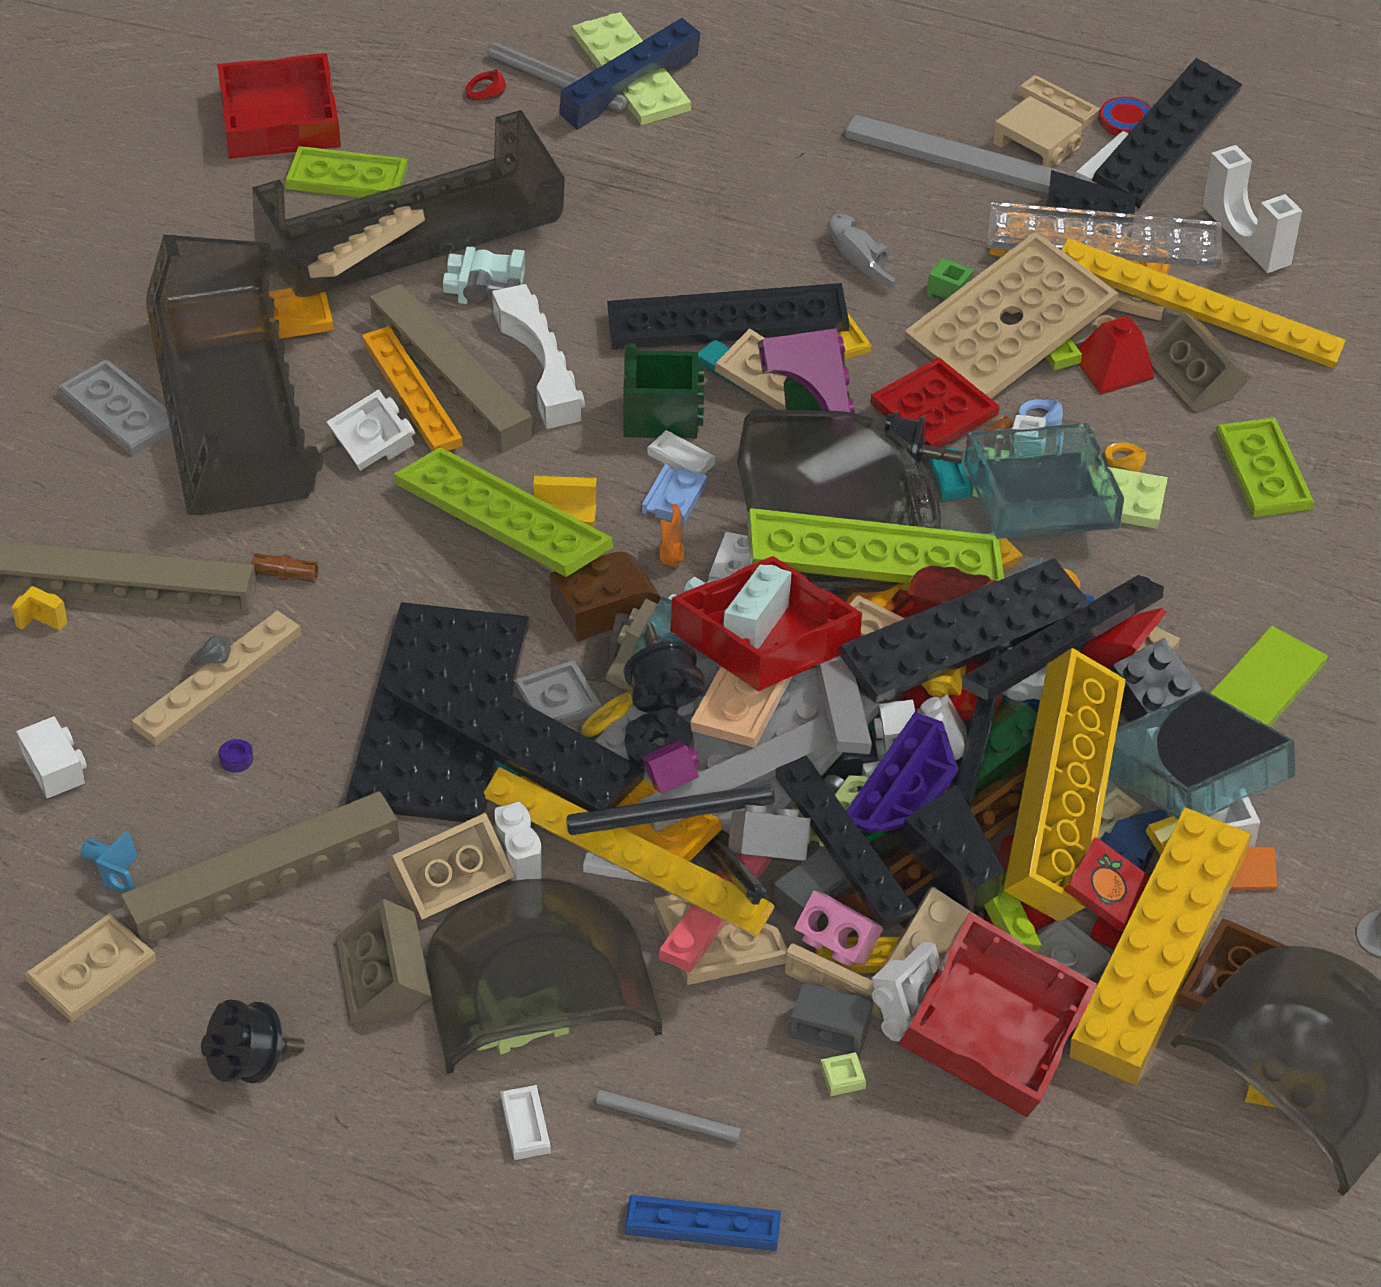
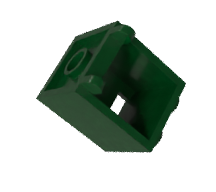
M626 344L623 380L624 437L658 438L667 430L680 438H697V426H703L704 408H698V405H704V385H698V383H704V364H698V352L637 351L635 344Z

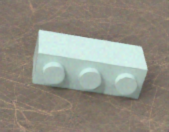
M760 564L724 612V627L742 639L748 638L750 644L759 649L789 607L791 572L782 570L774 565Z

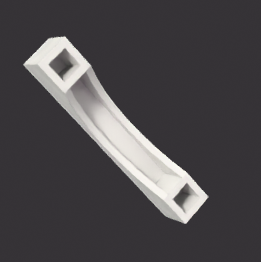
M526 284L492 291L493 315L501 332L526 345L542 364L544 372L536 387L537 410L546 429L580 422L581 408L585 407L583 393L575 388L573 372L566 369L565 356L562 351L558 352L555 335L553 332L548 331L547 319L544 313L540 314L536 295H531Z

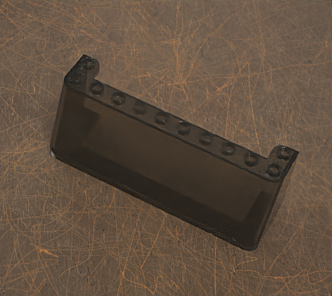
M519 110L495 117L494 159L285 220L284 186L280 179L252 187L255 242L294 294L298 297H309L333 288H339L343 285L365 280L386 272H392L396 269L418 264L439 256L448 255L466 249V247H474L492 240L554 223L563 212L565 177L523 111ZM409 206L411 210L423 209L425 221L339 275L310 278L308 266L316 262L319 255L334 251V246L347 243L350 236L363 233L365 227L378 224L380 218L393 215V210Z
M165 234L162 237L147 290L146 309L188 515H207L307 499L309 494L314 492L317 472L321 471L323 467V455L318 452L317 447L307 446L306 450L304 447L305 432L299 425V407L294 404V385L289 382V364L285 362L283 356L284 342L279 339V321L275 319L273 313L274 299L269 296V278L271 273L274 274L276 270V257L272 255L269 243Z

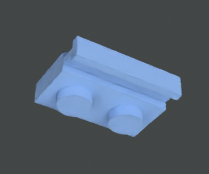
M665 463L642 503V513L652 512L655 513V517L671 521L673 516L672 504H676L682 513V525H685L707 485V475L680 467L677 470L671 469L670 465Z

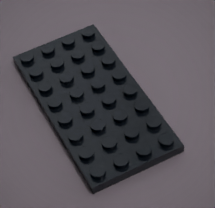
M400 603L347 792L346 804L380 791L393 813L397 815L466 822L484 814L487 802L484 791L492 780L496 760L392 702L391 693L431 656L437 654L512 696L514 680L517 677L529 627V616Z

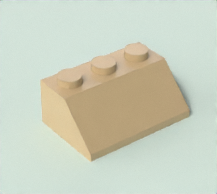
M486 813L384 860L398 893L420 920L515 877Z

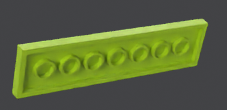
M442 447L394 473L396 485L565 577L613 548L611 536Z
M750 508L747 514L750 565L774 556L798 572L965 590H977L1004 579L999 535Z

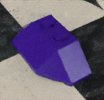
M917 712L913 713L847 809V813L859 829L875 833L903 828L905 818L944 793L958 772L944 723Z

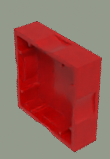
M327 53L292 56L277 60H252L217 64L229 159L296 152L298 146L319 149L341 147L339 120L335 96L332 91Z
M774 556L739 569L726 578L705 583L672 597L670 632L757 691H761L840 656L838 651L842 644L861 636V611L831 592L817 587L804 575ZM760 564L774 565L782 570L791 572L789 607L759 649L750 644L748 638L742 639L724 627V612Z
M969 912L952 939L898 1044L1028 1118L1041 1102L1061 1061L1066 1040L1078 1026L1098 984L1060 962L1030 950L1012 935Z

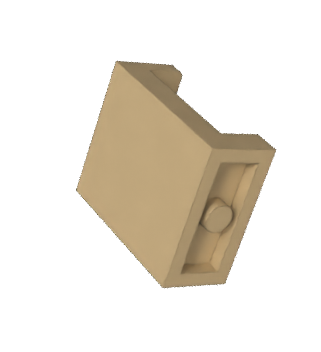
M1029 96L995 121L993 143L1003 148L1014 140L1040 154L1043 157L1042 166L1052 168L1060 164L1070 153L1079 149L1083 140L1081 137L1083 124Z

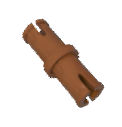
M254 553L251 564H254L255 574L279 576L280 580L295 578L315 582L318 577V561L298 560L286 554L280 557Z

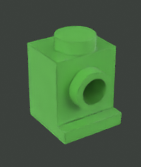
M942 258L929 273L927 296L933 298L934 295L947 299L973 279L974 270Z

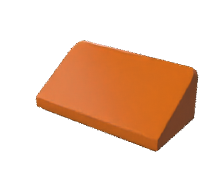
M1248 847L1247 855L1230 890H1277L1274 847Z

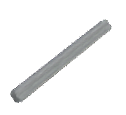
M496 42L492 43L488 50L491 58L562 88H566L581 79ZM618 94L607 107L623 112L628 104V100L625 96Z

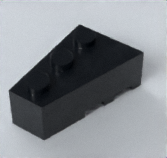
M1051 170L1046 221L1116 240L1130 241L1136 196Z
M957 785L905 818L900 844L967 909L973 913L998 896L1004 870Z

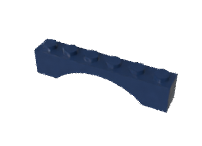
M680 18L562 89L559 114L577 130L598 118L606 106L624 88L639 77L659 68H679L698 56L701 33L685 19Z

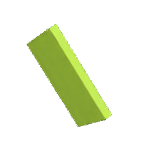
M298 146L285 179V189L396 202L409 167L408 159Z
M1275 417L1217 425L1215 433L1253 518L1313 510L1314 500Z
M1271 626L1209 695L1269 729L1325 666L1328 655Z

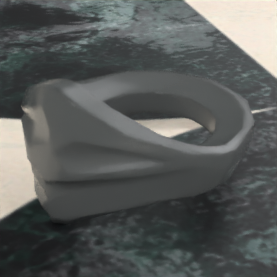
M211 637L203 648L191 656L190 659L193 664L200 666L208 663L226 662L231 651L229 637Z

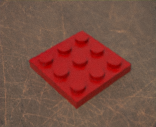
M940 357L871 394L870 404L886 417L888 414H894L895 411L900 412L901 417L919 420L921 416H926L925 445L939 448L998 416L1000 409L996 402Z

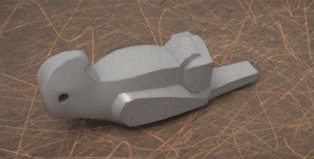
M846 214L833 215L828 220L827 228L841 256L866 276L875 279L890 289L894 288L895 279L880 268L885 265L889 256L888 247L883 243H875L865 231L856 228V221L851 216Z

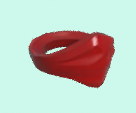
M494 69L473 77L466 85L467 97L471 100H482L503 92L506 89V83L500 70ZM482 80L493 81L483 91H472L474 85Z

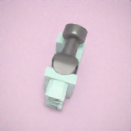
M466 247L465 255L449 254L448 273H445L443 278V293L458 294V303L467 304L468 300L477 304L483 302L488 295H492V291L522 285L525 273V250L513 249L512 255L493 254L488 250H478L475 252V247Z

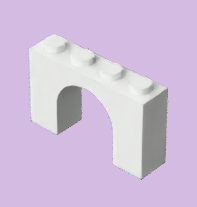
M1237 145L1213 152L1211 154L1203 208L1267 273L1290 266L1294 255L1302 210L1284 194L1261 202L1257 219L1251 209L1247 192L1252 160Z

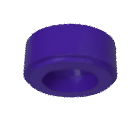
M232 739L222 744L219 748L220 765L226 771L242 772L253 763L252 747L244 740Z

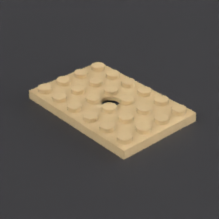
M1035 231L906 329L905 336L907 340L932 360L940 357L992 399L1118 301V292ZM1005 312L1010 314L1020 312L1023 315L1022 320L1013 325L1005 324L1000 320L1001 315Z

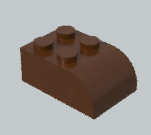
M613 552L600 556L567 577L556 571L550 573L551 601L577 642L623 627L624 624L626 625L633 608L640 610L645 599L658 604L655 610L656 613H664V600L637 559L627 552Z
M1223 918L1180 991L1178 1005L1239 1033L1248 1035L1283 974L1289 946Z

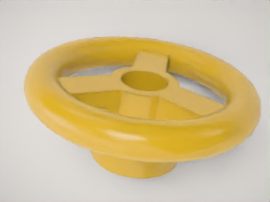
M626 692L613 698L595 711L583 724L581 734L586 737L596 736L605 731L613 722L622 718L633 705L632 692Z

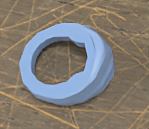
M1035 399L1027 401L1020 406L1019 415L1027 416V412L1032 409H1045L1049 411L1042 417L1046 418V427L1059 428L1061 426L1063 408L1059 401Z

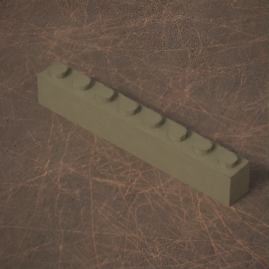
M399 283L370 296L372 320L381 329L388 326L391 327L417 367L501 454L532 439L533 417L529 410L523 409L517 403L513 394L506 391L499 384L497 378L493 374H489L482 367L480 361L476 357L473 358L466 351L463 343L457 341L449 333L447 327L444 324L441 325L433 317L431 311L428 308H424L418 302L412 292H408Z
M0 542V592L24 594L30 587L34 586L46 593L64 598L249 615L257 588L254 564L19 542Z
M380 791L122 893L121 898L125 917L134 934L142 942L147 944L152 941H158L176 931L195 926L199 922L216 915L225 914L231 909L248 902L259 900L265 895L291 887L312 876L321 875L347 862L356 861L360 857L379 849L388 848L392 844L399 842L398 819Z

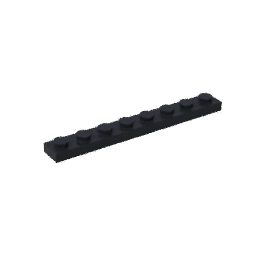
M1137 575L1090 602L1088 606L1076 610L967 673L962 678V688L989 701L1045 668L1048 663L1071 648H1079L1162 599L1164 586L1144 576Z

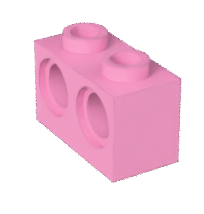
M813 891L794 929L804 934L802 941L820 950L823 945L834 951L831 956L832 958L847 966H851L853 962L865 965L883 931L879 923L829 895L818 891ZM825 913L828 917V925L826 929L820 932L817 927V921ZM855 930L858 934V942L850 949L847 944V936L851 931Z

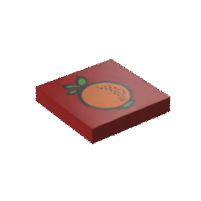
M1095 837L1089 843L1064 891L1122 932L1126 928L1151 876Z

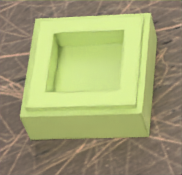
M856 1052L821 1059L820 1068L830 1096L866 1089V1079Z

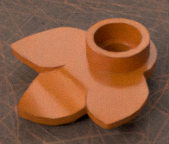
M672 504L673 516L671 522L666 519L660 520L662 532L660 560L662 565L677 568L679 562L684 560L683 528L681 525L682 513L676 504Z

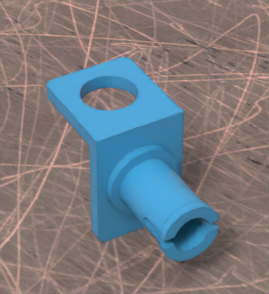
M124 832L111 846L94 838L87 839V842L90 844L83 843L81 856L86 860L96 863L104 886L120 893L135 889L130 873L126 870L138 856L129 833ZM120 877L125 885L119 883L116 879Z

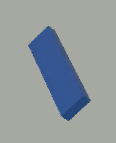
M630 1195L625 1222V1235L777 1251L781 1211Z

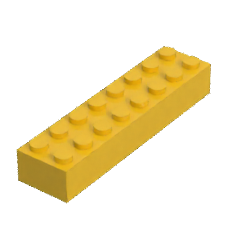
M1073 648L1047 664L1003 890L1059 922L1086 908L1085 905L1065 892L1064 888L1089 843L1095 837L1098 838L1126 680Z
M1184 807L1072 1036L1070 1058L1135 1086L1138 1085L1178 1001L1179 993L1190 976L1247 855L1251 833Z

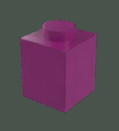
M681 741L641 757L654 789L661 794L699 777L695 768L700 765L697 754L692 746L687 748V745Z

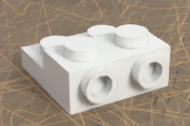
M379 389L327 421L330 430L360 471L383 456L391 460L415 445L412 439V435L415 434L413 427L406 418L401 420L397 414L400 411L391 397L385 399Z
M922 942L904 961L891 959L872 978L875 989L872 992V998L881 1008L884 1018L881 1028L891 1041H900L940 964L935 943Z

